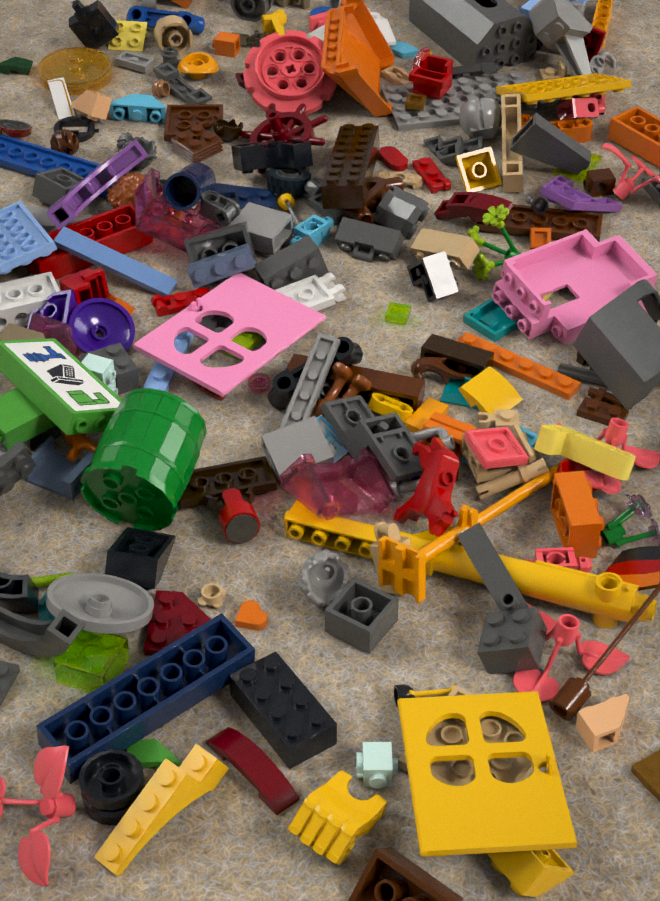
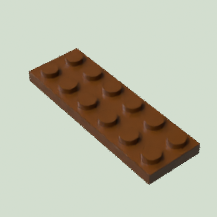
M513 204L503 222L508 234L530 236V228H551V239H562L587 229L599 242L603 214L548 208L545 213L537 214L532 210L531 206ZM477 222L479 231L502 233L497 226L493 227L491 224L485 225L483 222Z

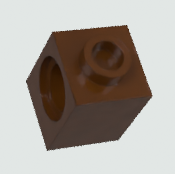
M610 168L589 170L586 173V179L583 181V187L591 197L614 195L612 189L615 187L616 178Z

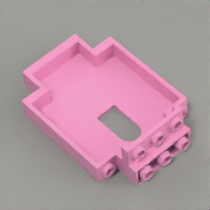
M586 229L504 260L501 272L503 279L495 282L492 298L512 321L522 318L518 320L516 325L529 340L551 331L553 336L564 345L576 340L591 315L636 282L645 279L654 287L658 274L620 235L598 242ZM567 287L578 298L550 309L552 303L549 300L545 302L542 296ZM640 300L638 303L646 311L642 301Z

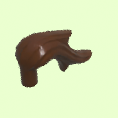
M422 357L411 364V372L414 378L424 380L422 373L433 372L440 375L447 385L450 380L460 381L465 380V377L471 378L473 376L449 369L444 364L447 358Z

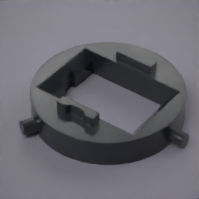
M83 116L66 117L54 125V134L58 130H63V127H88L87 132L70 130L75 133L79 143L87 141L95 133H99V129H95L94 122Z

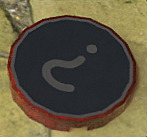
M4 119L0 120V134L3 131L10 137H26L28 134H32V126L22 121Z

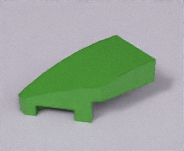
M156 739L139 740L127 748V752L133 754L141 762L143 769L154 766L158 769L165 758L177 767H180L182 764L176 756Z

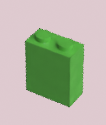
M18 388L0 396V444L7 451L18 441L24 443L56 426Z

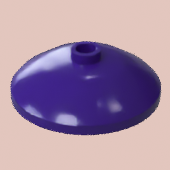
M92 298L85 300L73 310L69 319L68 329L71 340L84 354L117 343H121L127 352L135 337V325L131 315L123 306L109 299Z

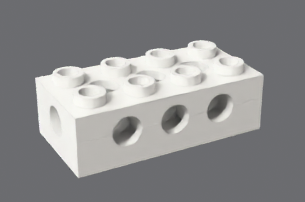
M52 272L0 283V332L9 323L21 327L28 326L30 313L36 308L39 310L48 302L46 298L51 293L60 291Z

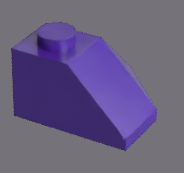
M71 289L51 293L46 298L48 302L39 310L36 308L30 313L27 328L43 333L45 339L55 338L59 343L72 342L68 324L73 310L77 307L74 291Z

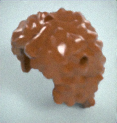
M137 172L126 173L119 180L115 181L111 188L107 189L109 193L106 195V201L113 208L132 203L141 212L151 204L152 197L154 196L152 182L145 174Z

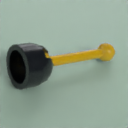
M405 684L395 685L394 700L396 707H398L397 700L400 698L449 694L456 685L448 689L414 691L412 687Z

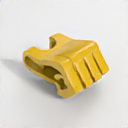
M344 770L339 771L326 784L306 797L288 827L292 834L300 837L301 842L312 847L317 854L327 857L331 862L341 865L349 857L355 845L354 842L357 840L356 838L367 834L373 829L383 816L388 803L387 800L378 794L368 800L353 798L348 793L349 781L353 776Z

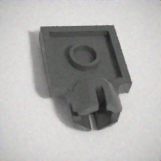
M316 177L313 180L310 179L304 187L306 191L304 196L308 199L307 205L323 217L329 216L333 218L334 224L341 222L345 209H323L321 192L323 180Z

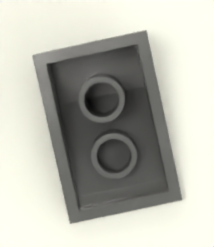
M247 221L225 226L184 240L190 263L249 243L257 264Z

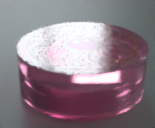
M256 373L248 378V389L253 393L262 394L271 388V379L266 374Z

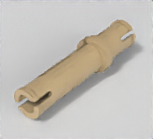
M544 458L526 466H517L518 469L475 486L481 501L523 482L526 484L530 479L548 473L549 469Z

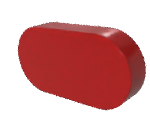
M392 146L380 148L379 159L389 169L401 172L408 168V159L397 148Z

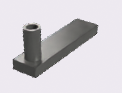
M478 523L457 535L499 610L529 608L481 524Z

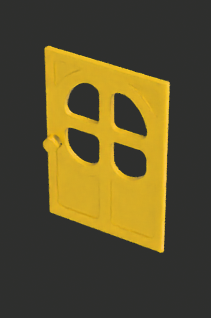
M538 691L400 698L397 700L419 850L422 857L577 848V840ZM488 716L502 718L518 728L525 737V740L520 742L488 743L483 738L480 719ZM456 718L465 723L468 737L467 744L431 746L426 742L430 731L445 719ZM525 757L530 760L533 773L520 782H501L492 776L488 761L493 758ZM468 760L472 762L475 779L469 784L452 786L435 779L431 773L430 766L438 761ZM545 767V771L541 772L539 770L540 768Z

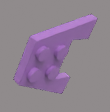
M560 174L543 185L540 191V195L547 197V201L563 205V209L568 211L619 212L623 206L608 197L595 199L573 188L574 181Z

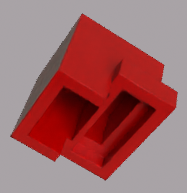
M426 53L420 59V67L416 66L409 73V81L413 82V93L440 100L452 86L453 60Z
M88 268L59 279L61 291L71 289L74 291L77 306L83 301L92 298L106 299L109 294L105 273L102 268L94 270Z

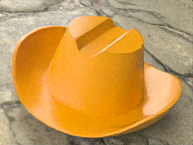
M193 52L184 56L179 61L177 69L179 73H188L192 79H204L208 73H216L219 67L217 61L211 55L204 52Z

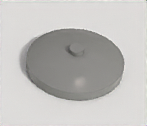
M77 573L60 577L49 585L46 595V606L54 617H57L60 611L64 609L85 623L83 630L95 633L118 634L138 630L151 621L154 609L153 598L139 585L120 577L99 573Z

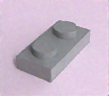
M124 50L115 58V65L146 73L155 66V59Z

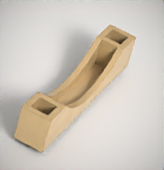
M520 94L501 95L503 193L523 192L522 155L510 150L511 139L521 129Z

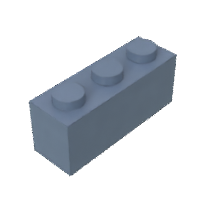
M249 243L190 263L188 264L187 271L195 289L255 267L256 262Z

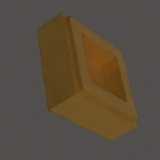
M409 93L405 101V109L423 111L427 102V96Z

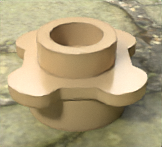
M206 584L201 589L202 596L198 598V604L200 606L208 605L220 608L223 606L222 600L227 595V592L218 584Z

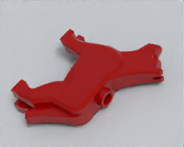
M434 436L431 440V447L418 442L414 443L411 454L419 455L423 472L414 495L396 510L394 521L401 524L405 523L408 519L417 522L420 516H424L429 521V533L439 537L453 523L454 517H458V513L451 503V495L460 462L455 453L445 446L442 439Z

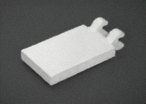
M327 273L320 278L313 275L276 289V291L315 311L335 305V301L346 300L345 295L341 293L346 291L342 284H334L332 280H335L336 277L332 273Z

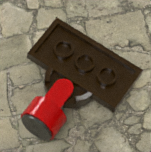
M266 456L193 470L179 503L181 508H192L197 505L206 504L209 509L219 513V523L225 538L232 543H245L252 540L260 530V521L254 507L251 505L254 501V494H265L278 490L277 481Z

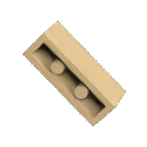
M426 228L421 229L410 247L417 260L445 251L446 255L450 258L452 268L469 270L480 251L472 237Z

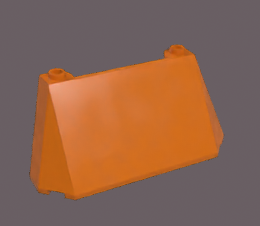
M342 0L340 2L341 6L335 10L331 8L326 12L321 63L322 71L374 117L387 116L392 113L393 107L391 103L385 102L380 96L381 69L389 68L394 64V54L364 0Z

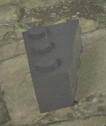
M309 235L259 262L254 267L262 284L274 290L313 275L320 278L329 273L318 246Z

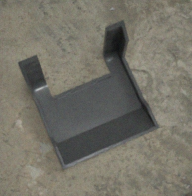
M645 279L636 282L591 315L573 344L626 410H629L647 397L653 387L660 383V327L654 321L660 320V296L655 288ZM640 300L642 301L646 311L638 303Z

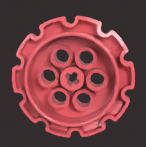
M287 30L285 35H279L276 32L261 39L260 47H252L245 59V68L247 70L243 71L244 85L247 93H253V102L266 112L268 110H275L279 114L295 112L302 103L306 105L304 115H310L321 109L322 101H329L337 87V83L322 71L321 68L323 41L316 36L307 38L305 32Z

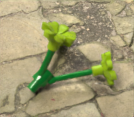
M503 204L498 205L496 209L494 206L489 207L488 211L490 213H485L482 216V221L485 225L491 224L493 227L497 226L501 230L510 247L507 251L485 242V239L480 238L477 225L473 227V230L469 229L467 233L469 237H472L477 246H484L505 255V260L521 254L514 246L504 227L505 223L503 220L509 214V210L504 208ZM477 254L473 261L474 266H472L473 272L476 273L475 278L478 281L481 279L483 281L488 280V274H490L491 269L503 265L504 260L488 262L484 254Z

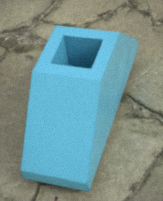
M130 94L111 101L110 117L112 120L165 123L166 107L152 95Z

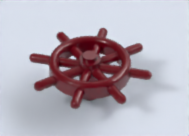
M303 103L298 106L295 112L279 114L277 111L268 110L266 112V120L260 123L253 132L242 131L240 136L244 139H250L249 143H262L264 140L266 141L264 142L265 145H267L268 141L274 140L290 141L292 144L293 140L310 141L311 145L324 146L325 140L323 138H314V128L327 122L328 117L322 115L310 121L303 114L306 110V105ZM267 168L258 169V173L264 174Z

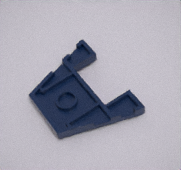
M216 183L213 191L226 198H235V202L240 206V210L248 202L277 210L274 192L268 189ZM217 223V229L225 227Z

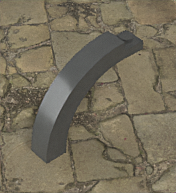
M0 606V643L32 656L56 657L63 654L85 626V623L64 609L60 611L54 620L38 621L20 616Z

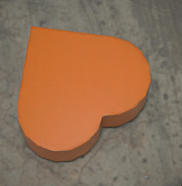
M253 600L242 603L235 619V627L250 630L266 628L268 617L266 612L260 609L259 603Z

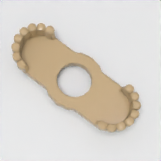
M382 171L377 174V177L385 179L397 176L404 177L403 184L412 185L413 190H418L423 185L421 176L417 174Z

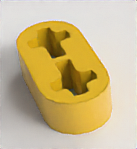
M373 393L368 404L371 410L381 415L396 412L403 423L413 413L411 406L380 393Z

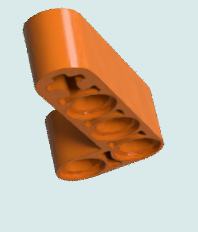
M521 114V128L532 118L530 115ZM588 118L548 121L578 143H585L591 140L593 121Z

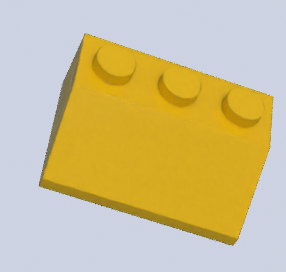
M554 849L487 853L492 859V866L509 879L511 889L522 897H538L575 873Z

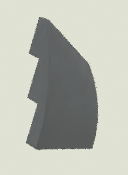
M438 135L423 140L428 149L441 162L458 167L455 156L484 148L482 136L463 141L460 135L443 141L441 136Z

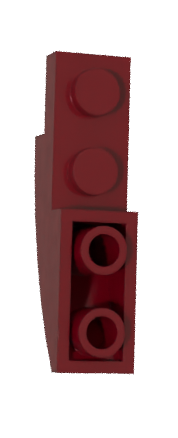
M454 192L450 200L442 201L434 215L438 220L466 218L469 216L472 222H483L482 216L485 213H490L488 211L489 207L494 206L496 209L498 205L503 204L504 208H508L510 211L513 203L504 198L485 193Z

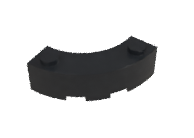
M274 140L268 141L267 145L265 143L253 142L231 146L234 169L242 171V174L253 173L255 169L293 168L294 171H304L306 167L313 166L310 141L293 140L292 144L290 141Z
M0 572V606L18 614L37 613L39 589L29 575H10Z

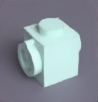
M363 742V752H356L357 778H363V787L381 789L385 786H392V776H398V758H392L391 742Z

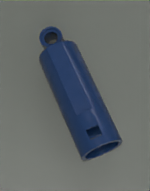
M195 162L189 164L171 175L164 183L163 194L166 202L178 210L192 208L201 201V195L204 191H213L216 184L215 174L212 168L203 163Z

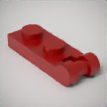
M431 157L412 161V167L421 176L422 181L431 194L438 193V190H451L450 180L444 177Z
M209 287L198 288L168 296L156 294L151 298V303L155 308L157 316L171 315L181 312L191 302L196 301L198 297L201 298L210 292Z

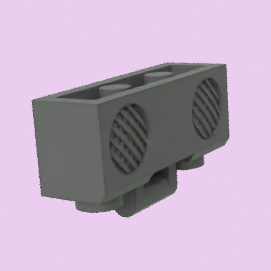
M343 217L335 236V241L341 250L347 252L353 250L352 258L372 263L375 255L383 261L389 262L390 259L396 261L404 238L399 230Z

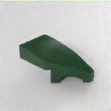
M20 57L10 58L0 62V73L10 75L11 70L29 75L33 61Z

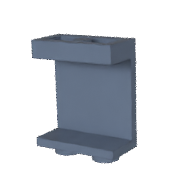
M50 436L31 455L36 466L31 474L24 479L28 483L74 500L81 492L83 486L81 478L85 469L91 466L94 453L90 451L81 461L76 459L75 462H70L66 458L67 455L56 451L55 437Z

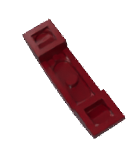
M227 727L206 741V744L223 761L227 759L258 790L259 798L276 815L299 801L296 791L274 762L254 742L239 731Z

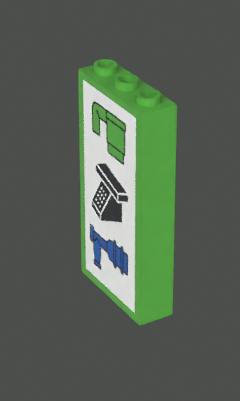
M55 338L0 341V371L66 435L104 432L111 416L115 413L122 399Z

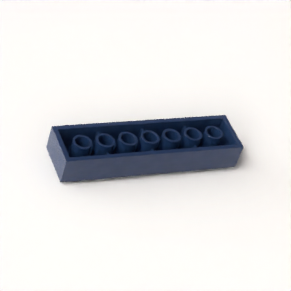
M221 613L36 725L38 744L42 749L46 747L69 746L64 777L71 784L79 779L81 767L88 758L101 751L127 749L228 685L229 674L255 662V648Z

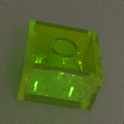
M82 630L67 651L57 656L53 662L57 683L91 693L119 676L130 660L128 638L115 634Z

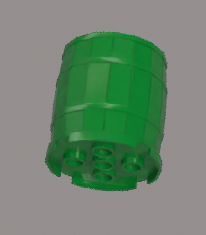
M151 388L130 391L123 396L121 403L111 416L94 452L91 466L86 468L81 478L83 484L81 488L82 497L93 510L116 524L123 520L133 523V528L147 531H157L171 525L178 510L177 503L186 489L200 456L203 440L207 433L204 419L185 400L166 391Z

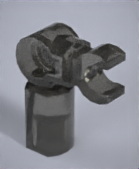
M256 30L254 35L250 37L248 34H240L241 47L247 48V46H250L251 49L252 47H260V40L267 36V31L260 34Z

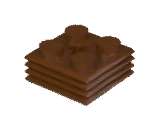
M193 125L191 129L179 132L177 136L170 139L172 141L170 142L172 144L170 146L172 147L171 151L191 163L202 162L223 151L221 149L223 147L221 146L223 144L221 141L223 140L215 136V133L205 130L201 125Z

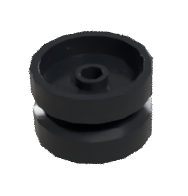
M110 749L98 752L88 758L81 767L79 774L84 811L92 820L103 825H117L145 787L141 762L133 754L124 750Z

